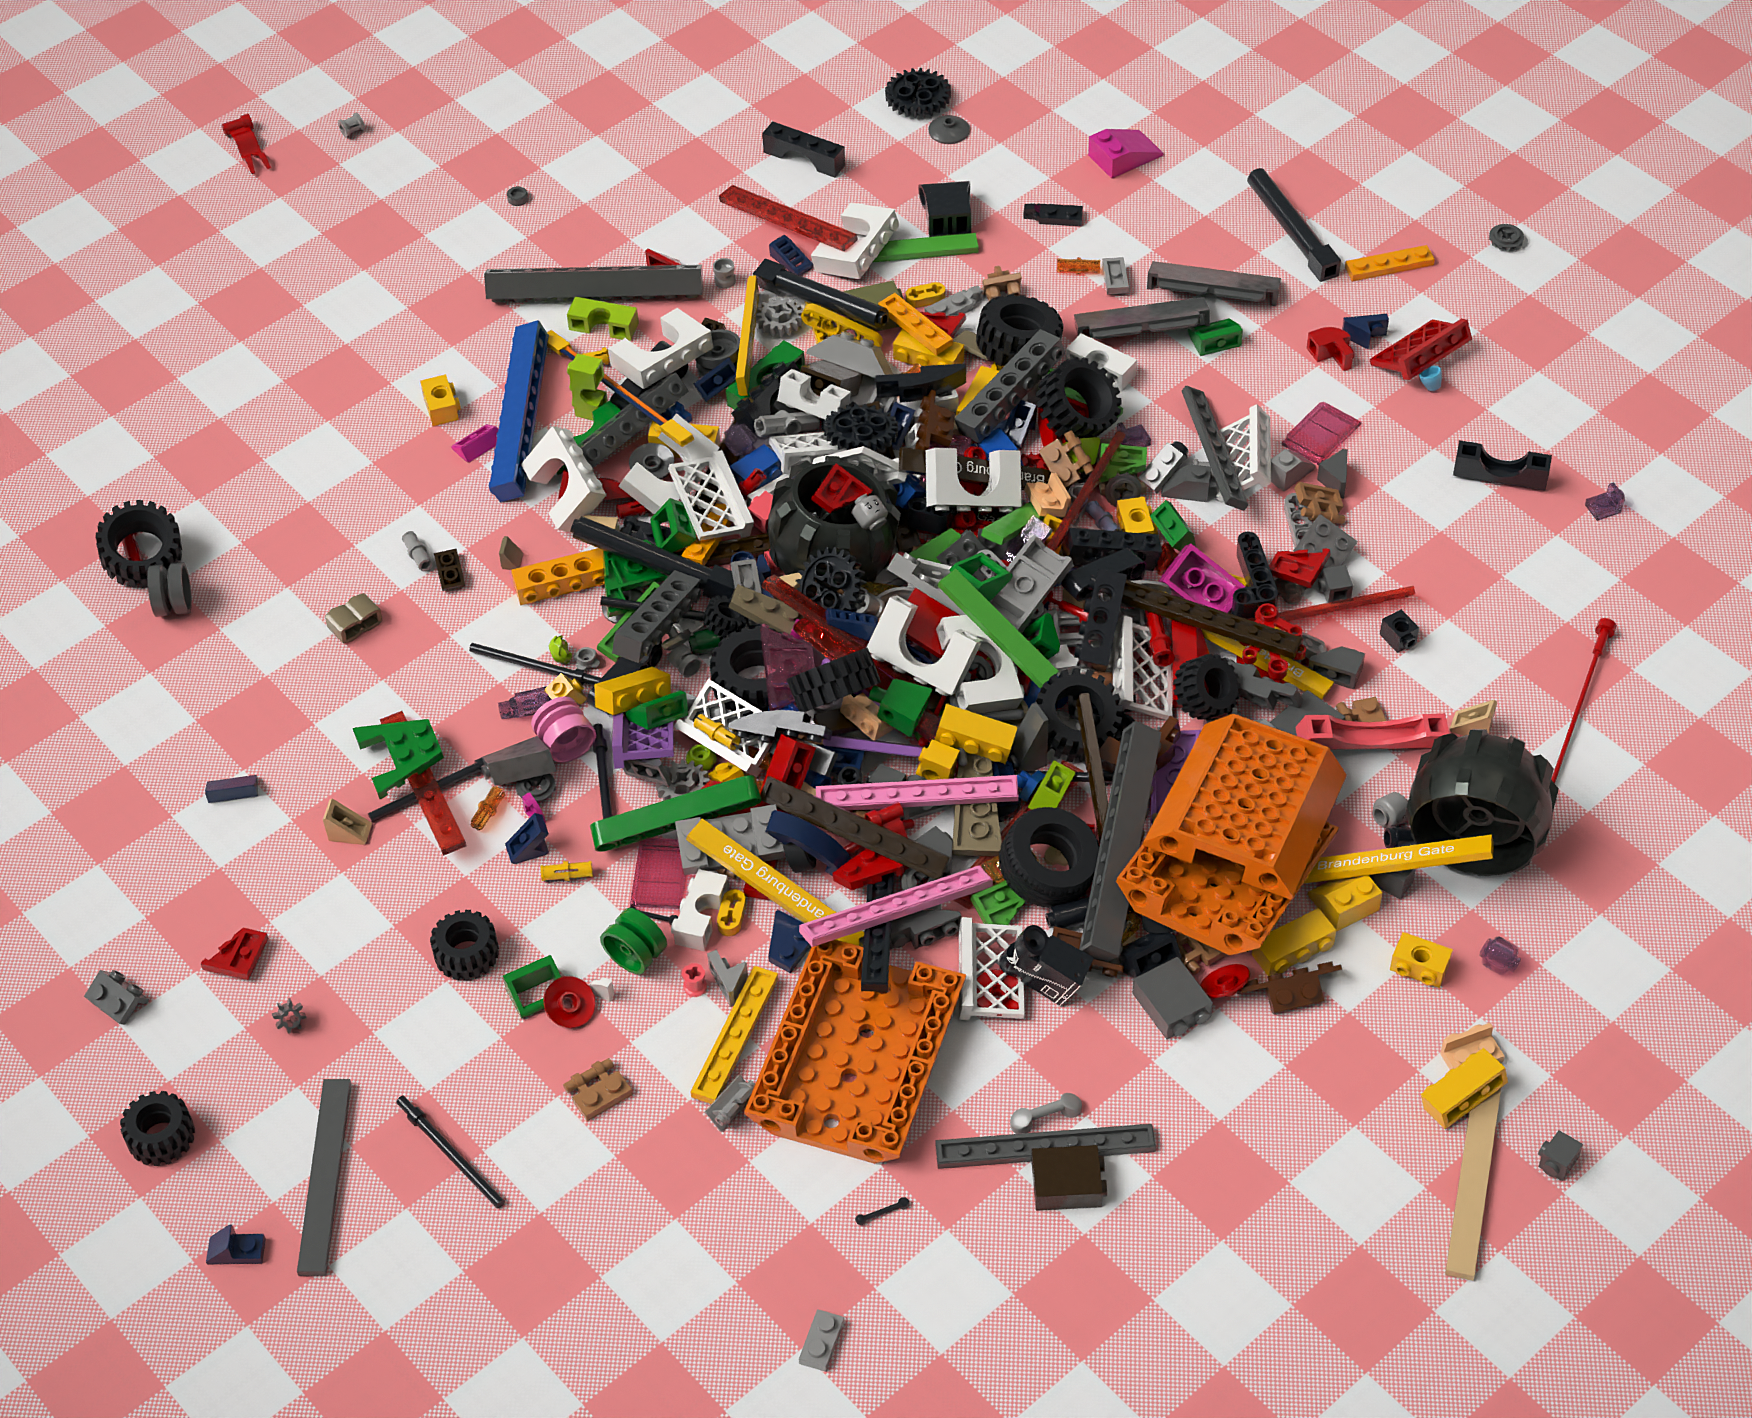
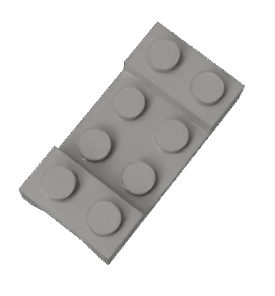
M1032 534L1006 568L1013 575L1012 579L990 603L1022 634L1031 622V616L1057 583L1060 584L1066 574L1072 569V558L1060 556L1046 547L1036 535Z
M906 552L903 556L896 553L887 570L956 613L966 615L940 588L936 589L934 587L936 582L922 574L924 569L919 567L920 561Z
M776 804L751 808L749 813L705 820L764 862L785 858L783 844L765 832L771 813L777 810ZM700 817L675 821L684 875L696 874L698 869L706 871L725 869L720 863L686 840L687 835L701 820Z

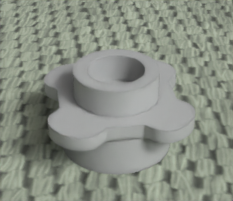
M589 647L579 649L573 655V659L577 661V669L585 671L592 667H598L600 661L596 659V650Z

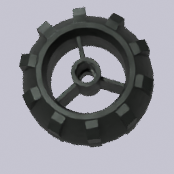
M826 456L825 462L811 464L806 460L792 465L789 478L778 481L773 493L767 529L770 541V557L785 575L799 573V570L805 571L806 568L803 563H811L810 555L817 556V550L825 552L826 547L831 549L836 547L850 552V555L857 557L856 562L862 564L858 570L865 572L860 579L866 581V584L861 587L864 588L875 582L877 575L889 565V560L892 557L896 543L901 513L895 507L898 493L894 486L886 480L879 482L873 475V467L863 462H860L858 466L841 462L839 456ZM836 463L873 490L869 496L876 495L882 501L888 511L887 522L874 531L861 528L852 514L855 503L829 513L811 500ZM810 512H816L819 518L813 516ZM816 578L817 583L827 586L836 592L839 590V588Z
M1472 729L1469 735L1457 737L1455 734L1450 733L1434 739L1431 751L1421 755L1416 776L1411 785L1405 812L1415 843L1425 844L1492 834V859L1444 866L1478 876L1515 873L1530 864L1533 857L1544 849L1547 835L1551 828L1553 810L1559 790L1551 780L1554 768L1541 754L1533 756L1524 748L1525 742L1512 735L1506 739L1489 735L1487 729Z

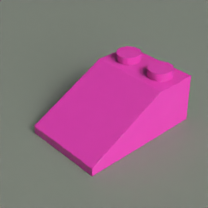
M1104 129L1089 136L1088 156L1111 179L1163 156V152L1140 130Z
M1192 544L1186 545L1158 581L1167 584L1171 588V595L1226 613L1232 608L1234 592L1237 589L1245 588L1242 583Z

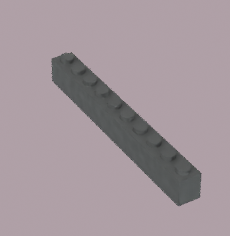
M702 264L487 269L484 273L486 299H492V302H504L505 299L523 302L526 301V298H535V301H547L548 298L566 301L569 300V297L586 299L599 297L600 300H610L612 296H621V299H633L634 296H642L643 299L656 298L655 295H664V298L668 299L677 298V295H686V298H697L699 294L703 293Z
M1134 721L1122 733L1079 948L1081 951L1093 956L1095 960L1110 962L1119 957L1123 949L1121 941L1127 927L1126 915L1130 903L1116 880L1138 851L1140 843L1144 838L1145 831L1143 826L1149 813L1147 805L1153 792V786H1151L1152 779L1157 771L1156 759L1161 749L1160 738L1162 732L1138 721Z

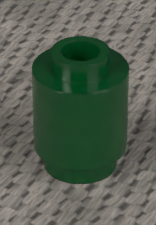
M708 628L693 632V635L688 640L692 654H699L700 656L713 652L714 648L718 647V643L723 639L722 634L718 633L717 636L714 634V630L710 631Z

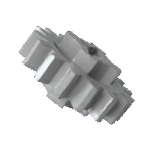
M778 296L775 301L769 298V303L762 302V307L757 308L756 322L758 323V328H763V333L770 331L771 336H774L776 333L780 337L783 336V333L791 335V330L798 331V326L803 325L801 305H796V300L789 302L788 297L781 300Z
M682 759L678 765L672 761L671 768L664 766L672 781L669 788L666 785L656 783L658 797L663 798L664 801L700 790L710 779L708 772L703 771V765L700 764L695 767L693 760L689 764H685L684 759Z

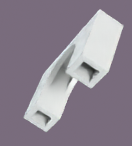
M850 202L841 214L845 232L866 235V237L849 245L820 242L811 254L815 272L860 279L885 244L888 243L893 233L898 229L899 221L895 209Z
M676 308L660 317L663 336L675 343L673 346L662 351L651 352L640 349L624 338L608 348L610 364L635 384L645 389L713 349L711 330L679 308Z
M677 413L672 419L692 433L695 440L681 447L663 432L658 437L677 452L683 462L712 457L713 452L718 451L720 448ZM638 462L619 485L622 490L653 514L669 498L677 501L680 499L674 482L660 480ZM705 466L699 467L698 470L703 472L702 470ZM685 471L684 478L688 479L690 473ZM695 475L691 479L696 484L701 480V478ZM687 486L685 491L690 494L692 489Z
M552 426L522 462L521 466L530 481L547 484L556 472L566 464L569 474L568 486L564 495L550 510L549 515L558 530L570 532L573 521L575 519L579 520L581 516L590 515L604 499L606 493L602 488V483L593 473L592 466L586 461L582 449L575 442L572 432L566 428L562 429Z
M933 448L926 450L927 507H935V511H949V507H956L957 512L971 511V508H978V512H992V508L999 509V513H1011L1013 508L1021 507L1020 451L997 450L990 452V478L988 486L980 496H975L965 491L959 482L957 475V448Z
M897 595L890 597L867 645L869 652L872 653L871 657L880 662L887 661L893 664L892 668L898 672H908L914 675V680L921 684L927 685L929 683L935 686V691L942 695L956 694L983 640L959 629L954 632L944 655L935 664L919 662L910 654L906 646V632L918 606Z
M967 615L942 617L936 628L942 651L947 649L954 632L962 629L983 640L978 650L984 652L991 659L995 668V676L990 679L964 682L960 685L956 692L959 708L976 714L1017 709L1024 698V688L1019 684L1016 664Z

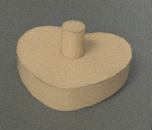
M1052 846L1046 850L1044 855L1046 864L1068 865L1061 851Z

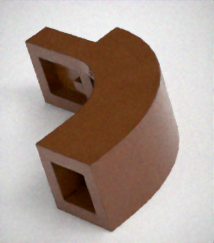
M1172 716L1168 717L1159 730L1162 733L1160 738L1161 749L1156 759L1157 770L1173 759L1175 756L1174 744L1181 735L1179 720ZM1110 736L1099 749L1102 769L1113 773L1116 768L1121 742Z

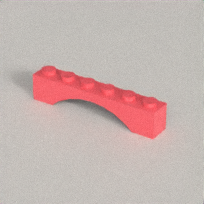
M1445 713L1419 714L1382 722H1354L1338 719L1331 715H1305L1295 727L1298 737L1329 747L1330 750L1432 748L1434 739L1449 734Z

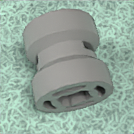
M720 258L713 263L714 283L719 288H730L736 282L734 262L731 259Z
M685 644L674 648L668 657V661L678 668V671L686 678L696 674L702 664L695 654H691V650Z

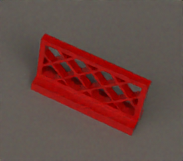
M1461 318L1455 323L1432 319L1369 359L1370 364L1376 367L1399 371L1402 373L1403 379L1410 380L1472 340L1468 320Z

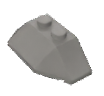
M848 332L832 335L807 349L806 354L873 378H875V375L893 374L880 347L874 346V342L868 339L861 338V341L857 340L853 334Z

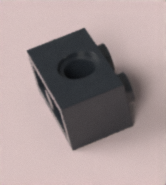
M1169 932L1149 933L1124 945L1119 955V961L1121 966H1124V973L1132 978H1136L1176 957L1182 959L1175 935Z

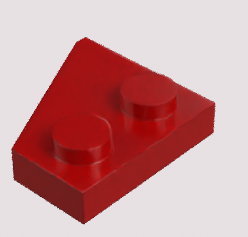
M836 463L811 500L827 512L832 513L855 503V500L864 494L869 496L873 490Z
M243 927L234 934L231 940L218 947L219 952L209 960L206 958L202 960V970L249 980L269 939L267 933Z

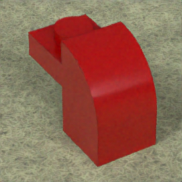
M1323 327L1308 332L1307 350L1316 362L1333 357L1343 371L1352 368L1354 351L1349 346L1351 336L1346 331L1335 327Z

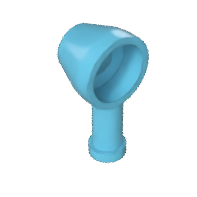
M1431 366L1419 374V378L1427 390L1435 391L1441 387L1442 371L1439 366Z

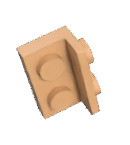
M1051 473L1048 484L1044 482L1026 483L1024 491L1039 516L1050 514L1054 517H1065L1067 508L1071 505V496L1056 473Z
M863 692L856 697L852 695L843 697L840 712L873 741L895 729L878 718L879 706Z
M1491 1023L1475 1025L1468 1031L1460 1034H1450L1443 1040L1440 1054L1450 1070L1457 1068L1471 1054L1477 1053L1482 1048H1485L1500 1063L1504 1061L1505 1056L1492 1036L1493 1026Z

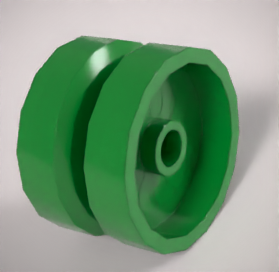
M633 908L624 909L616 918L615 924L609 925L600 936L601 945L610 958L623 969L636 975L643 974L653 962L652 958H657L667 947V939L658 925L647 915Z

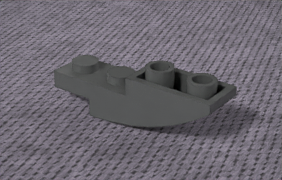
M1226 658L1228 664L1234 666V673H1238L1239 678L1237 681L1240 683L1241 688L1238 689L1241 697L1270 710H1274L1277 702L1300 708L1303 698L1295 685L1291 683L1282 684L1268 677H1261L1257 667L1254 665L1240 664Z
M921 910L892 920L890 950L900 948L910 941L914 948L917 949L922 946L931 945L934 941L943 937L955 935L960 927V912L951 910ZM864 936L859 938V946L861 947L864 946Z

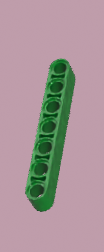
M746 775L602 819L590 825L595 851H609L676 830L675 821L698 817L708 820L758 805L762 799L756 777L754 775Z

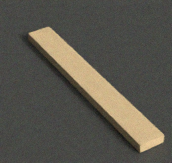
M1501 1088L1469 1111L1445 1275L1474 1280Z

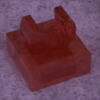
M1167 542L1161 546L1162 554L1156 565L1158 575H1163L1178 556V553Z

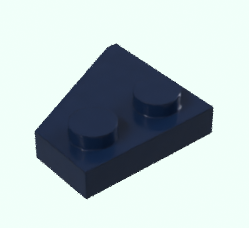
M777 909L774 917L768 959L770 963L791 973L811 948V945L799 932V926L804 923Z

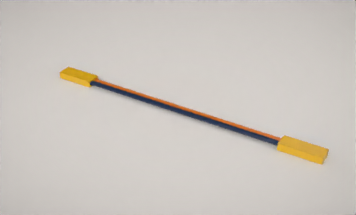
M553 330L548 331L547 346L560 356L565 354L574 360L577 353L572 350L570 343ZM604 374L602 383L660 425L661 432L681 447L695 440L693 434L673 419L666 420Z

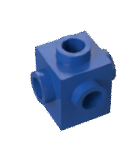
M909 473L906 476L905 482L893 484L898 493L895 505L902 509L908 510V502L911 499H924L926 496V490L919 484L920 480L915 475Z

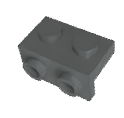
M100 970L84 997L117 1023L125 1025L137 1004H147L149 999L142 994L144 991L142 988L135 984L127 983L125 981L126 977L116 970L111 972Z

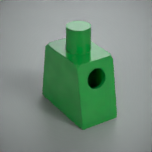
M894 679L887 690L874 685L869 699L880 703L877 714L880 720L911 737L928 706L932 689Z

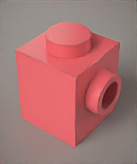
M764 491L760 496L754 497L748 507L754 521L753 526L763 533H766L768 529V516L773 495L767 491Z

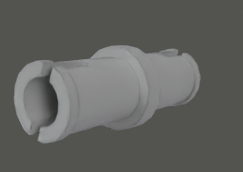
M413 531L406 532L402 536V541L408 548V555L411 559L415 560L419 570H429L433 562L426 553L425 545L418 540L417 535Z

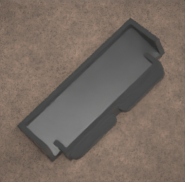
M1152 261L1147 277V289L1149 290L1152 288L1154 277H1157V286L1161 289L1196 294L1212 293L1219 297L1256 302L1265 300L1267 292L1273 293L1272 306L1277 304L1281 278L1157 261Z
M1200 297L1074 314L1077 336L1080 333L1083 334L1082 330L1089 329L1090 338L1103 339L1139 334L1145 330L1156 332L1194 327L1200 323V314H1203L1205 327L1210 326V310L1205 298Z

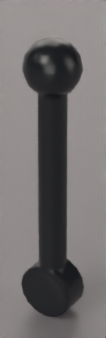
M640 911L649 918L667 921L671 926L675 918L678 919L677 915L668 917Z
M901 1197L898 1203L866 1215L858 1214L855 1222L858 1225H863L866 1220L898 1208L907 1209L909 1207V1200L906 1197Z

